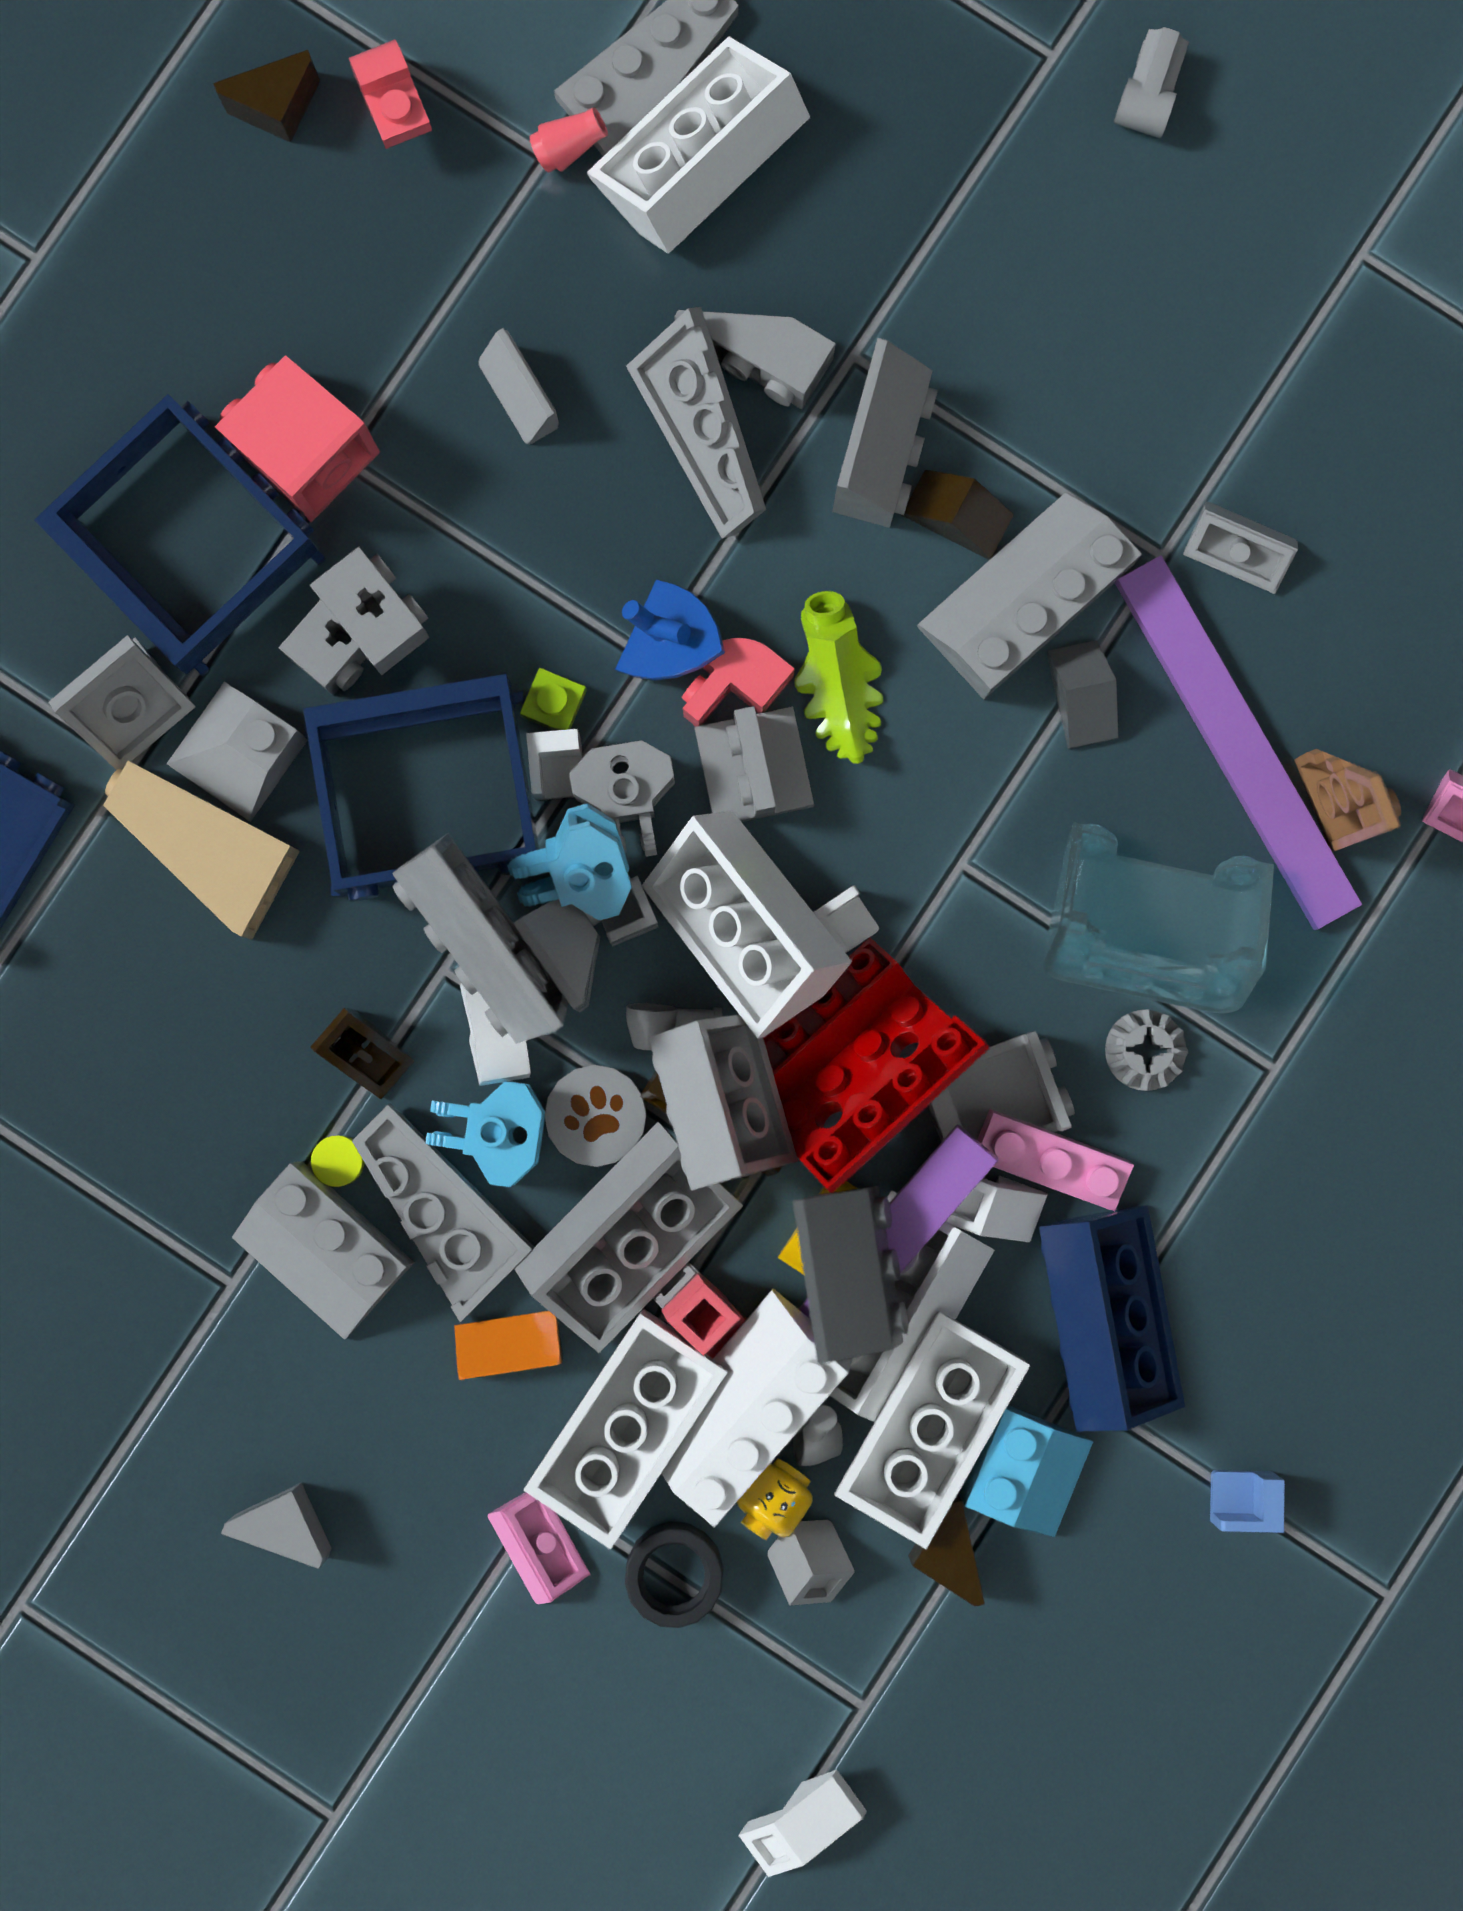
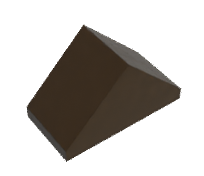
M305 50L213 84L227 114L291 143L320 83V79L309 51Z
M925 469L902 516L990 560L1014 514L975 478Z
M344 1008L310 1047L316 1054L379 1099L386 1095L414 1062L409 1055L357 1010Z
M957 1494L927 1549L915 1544L908 1556L914 1568L976 1607L985 1605L963 1503Z

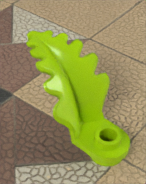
M821 591L807 598L805 607L801 612V621L809 652L795 678L794 684L798 692L814 694V697L804 709L805 717L807 719L825 718L816 729L815 735L817 738L823 739L831 736L826 743V749L829 751L840 749L837 753L838 758H848L852 763L859 764L864 761L865 754L873 752V747L868 743L878 740L877 733L869 729V727H879L881 720L867 709L882 704L883 696L867 683L878 678L881 675L882 668L880 662L858 642L857 627L851 608L845 602L843 596L833 591Z

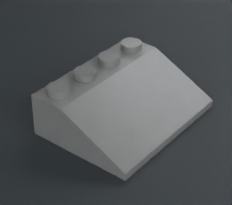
M449 833L392 873L398 881L393 885L395 893L410 911L416 907L429 923L424 927L427 937L440 953L448 950L459 965L454 970L457 978L471 995L476 992L480 993L490 1007L485 1011L486 1017L500 1036L504 1037L509 1033L515 1043H520L554 1032L563 1026L568 1007L567 999Z

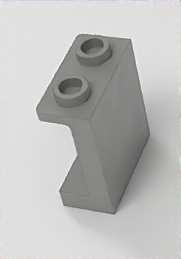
M1036 1031L1028 1032L990 1046L987 1052L928 1105L941 1142L957 1124L977 1140L989 1109L1052 1132L1072 1128L1068 1116L1075 1114L1065 1086L1057 1088L1050 1068L1057 1066L1052 1047L1047 1038L1039 1040Z

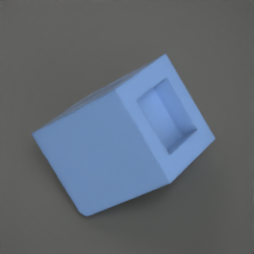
M1213 1470L1211 1472L1210 1522L1220 1531L1284 1533V1479L1272 1471Z

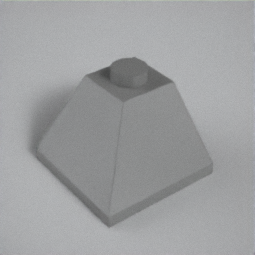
M224 682L169 759L167 765L247 820L252 821L308 739L269 710Z
M558 899L548 902L521 917L513 925L572 1008L581 1013L589 1007L600 935L594 926L601 922V920L595 919L572 904L561 907Z

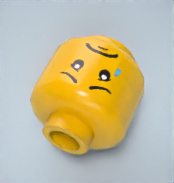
M777 1458L774 1464L770 1463L738 1499V1507L746 1514L741 1523L764 1540H767L771 1533L780 1537H789L812 1505V1494L807 1489L811 1481L798 1470Z

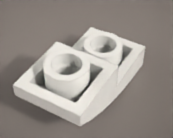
M460 984L471 1031L469 1043L479 1085L483 1086L530 1078L531 1072L526 1041L515 1043L509 1033L504 1037L500 1036L486 1017L485 1011L490 1007L480 993L476 992L471 995Z

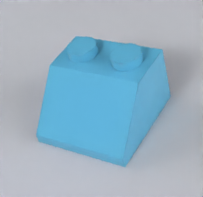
M1008 1405L964 1481L959 1496L965 1507L1016 1528L1055 1537L1093 1441Z

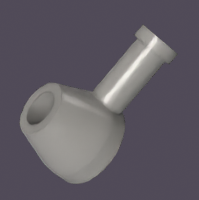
M635 1003L626 1006V1022L633 1047L641 1050H652L649 1037L697 1020L722 1017L721 1007H713L712 1010L681 1009L653 1003Z
M820 1405L793 1436V1449L797 1465H816L839 1456L842 1452V1429L840 1423L837 1422V1415L831 1407Z

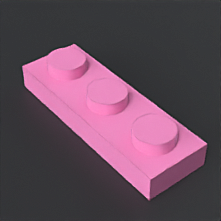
M989 1109L977 1139L998 1157V1161L993 1166L994 1168L1114 1212L1134 1166L1131 1161L992 1109Z

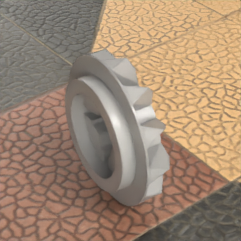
M1149 1009L1134 1011L1121 1017L1111 1028L1105 1045L1106 1060L1114 1076L1124 1085L1143 1091L1156 1090L1168 1086L1170 1082L1183 1072L1185 1058L1189 1052L1184 1039V1031L1177 1026L1169 1015ZM1147 1028H1149L1148 1036H1151L1152 1044L1160 1046V1048H1167V1053H1160V1055L1151 1057L1148 1073H1146V1064H1143L1144 1060L1141 1055H1134V1052H1126V1047H1134V1045L1143 1043L1144 1035H1147Z

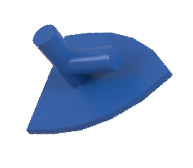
M656 580L644 606L635 600H631L622 609V616L635 625L615 668L620 673L649 680L678 678L703 668L725 653L720 628L710 610L693 593L674 584Z

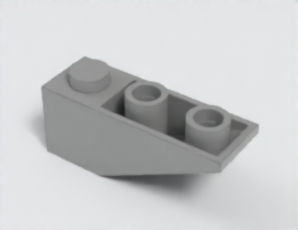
M678 310L674 319L676 320L686 310ZM703 312L717 358L722 361L721 366L729 374L743 381H746L748 377L765 387L764 392L772 400L783 406H789L792 403L801 409L804 408L833 361L836 343L793 317Z

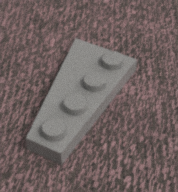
M735 0L665 1L555 89L556 101L569 116L585 112L593 107L598 110L605 122L608 136L597 141L594 146L604 156L681 83L697 64H700L707 57L739 15V5Z
M688 308L628 363L626 367L721 538H726L737 534L762 514L766 507L702 308Z
M388 1104L352 1140L385 1198L390 1200L402 1220L400 1223L409 1238L414 1240L428 1264L427 1268L437 1285L440 1284L451 1302V1308L459 1322L464 1320L535 1248L433 1145L425 1144L426 1138L392 1104Z

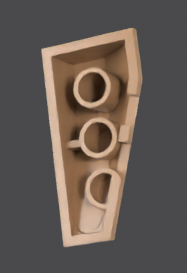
M1319 749L1306 752L1294 759L1325 840L1332 852L1401 827L1398 819L1401 815L1399 800L1391 788H1386L1384 780L1380 775Z

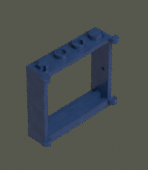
M167 394L34 520L177 668L186 675L195 668L204 676L210 670L202 661L310 558L318 566L326 558L308 538L314 530L293 508L285 514L273 502L279 496L278 492L260 473L257 472L250 478L238 466L245 459L225 437L215 442L204 431L210 423L192 403L187 401L181 407ZM179 423L196 438L293 538L285 548L192 636L175 621L78 520Z
M507 674L303 708L306 728H304L305 737L309 741L332 882L330 887L332 897L348 896L349 901L373 899L379 897V888L393 886L398 881L392 874L397 869L349 877L327 741L502 711L525 847L466 858L478 874L479 871L499 868L500 875H510L507 865L511 859L521 856V854L525 855L528 852L539 850L515 705L525 702L523 691L513 693Z

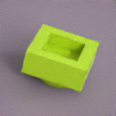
M539 668L520 715L554 731L571 729L587 689L583 685Z

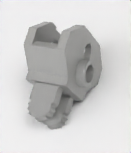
M642 740L590 749L569 773L572 794L575 800L582 804L588 803L615 820L625 854L627 853L625 837L622 836L620 823L640 820L642 850L645 851L646 856L657 855L651 818L655 817L653 807L675 784L671 757ZM618 763L629 765L625 773L616 774L613 772L614 766Z

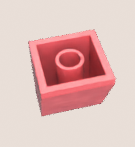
M286 355L277 364L273 362L264 367L255 379V386L243 399L237 398L231 401L221 412L220 422L215 426L219 434L232 444L245 461L260 473L310 523L380 453L365 423Z

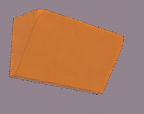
M549 1310L454 1325L459 1380L561 1364L563 1361L558 1320Z

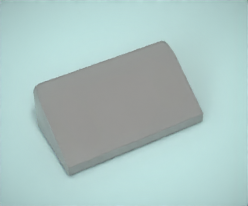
M500 329L480 356L479 367L524 442L532 444L558 429L557 414L508 330Z
M1205 502L1183 555L1275 594L1298 550V541L1213 503Z

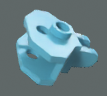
M588 803L567 809L556 836L545 840L546 848L516 856L507 865L510 875H513L515 879L535 876L550 871L551 877L525 884L517 892L519 901L524 906H536L537 904H544L559 899L561 907L572 904L599 921L618 916L632 888L628 875L629 863L615 820Z
M504 1081L482 1103L472 1102L470 1105L432 1101L430 1112L436 1113L437 1116L468 1118L465 1137L453 1136L448 1132H427L425 1144L461 1149L463 1154L472 1155L490 1185L512 1187L539 1163L545 1123V1109L530 1084ZM518 1126L523 1127L527 1132V1139L523 1144L517 1143L513 1138V1132Z

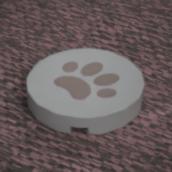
M591 1065L574 1069L557 1082L548 1096L545 1111L548 1136L561 1154L577 1164L598 1167L616 1163L639 1142L643 1135L647 1116L644 1099L640 1097L641 1092L632 1079L615 1068Z

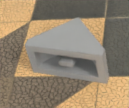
M302 1483L236 1513L224 1524L221 1532L223 1535L318 1569L328 1559L332 1549Z

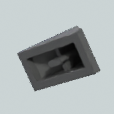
M1097 640L1048 650L1046 653L1068 749L1117 739L1116 678Z

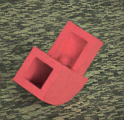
M396 40L349 57L355 78L385 149L432 131L429 119Z
M746 638L723 640L725 653L703 667L711 675L707 679L699 675L683 694L682 699L687 702L683 707V717L696 727L702 726L730 691L748 706H754L758 714L764 713L793 679L795 669L760 642Z
M700 1273L662 1309L666 1320L703 1356L708 1354L712 1359L747 1319L716 1286Z

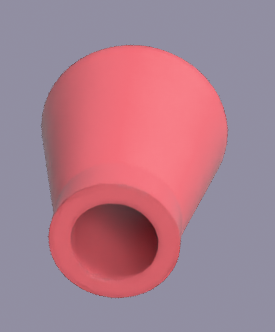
M593 107L579 114L539 124L538 131L530 135V143L537 160L546 172L550 173L555 169L563 172L597 141L608 136V131L602 116Z

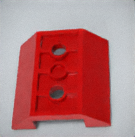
M870 937L849 956L852 963L822 998L763 1037L796 1156L831 1194L990 1049L956 1015L951 1019L917 988L898 962ZM919 1043L912 1055L906 1058H899L901 1051L907 1045ZM843 1112L837 1124L830 1128H824L826 1120L832 1114Z

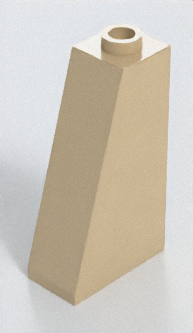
M127 761L125 767L117 769L109 779L105 789V794L108 798L103 806L232 932L252 940L300 851Z

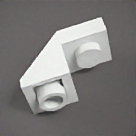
M1002 1176L998 1177L996 1183L983 1178L945 1222L979 1236L1030 1242L1047 1198V1193Z
M834 1770L801 1782L782 1810L748 1821L740 1832L739 1837L767 1876L770 1877L804 1866L862 1820L867 1811L838 1770Z

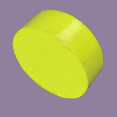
M343 1135L330 1136L316 1145L311 1156V1167L319 1181L328 1186L340 1187L354 1182L361 1175L365 1162L354 1146L352 1138Z

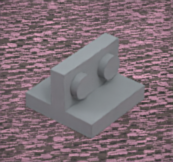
M128 635L49 701L54 712L116 770L119 768L123 769L127 761L131 762L195 708L189 697L164 673L145 646L136 637L131 639Z
M754 706L734 710V719L694 727L712 813L733 811L741 822L814 807L793 707L756 714Z

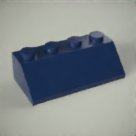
M1148 1205L1115 1210V1212L1107 1211L1068 1218L1040 1226L1041 1250L1046 1262L1051 1290L1050 1299L1056 1317L1060 1339V1354L1064 1361L1069 1388V1404L1073 1412L1076 1431L1130 1430L1184 1408L1185 1402Z

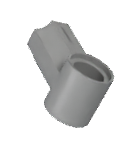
M1165 27L1157 30H1148L1136 62L1137 65L1133 77L1128 79L1114 124L1161 139L1176 98V93L1173 90L1189 44L1188 41L1183 39L1180 32Z

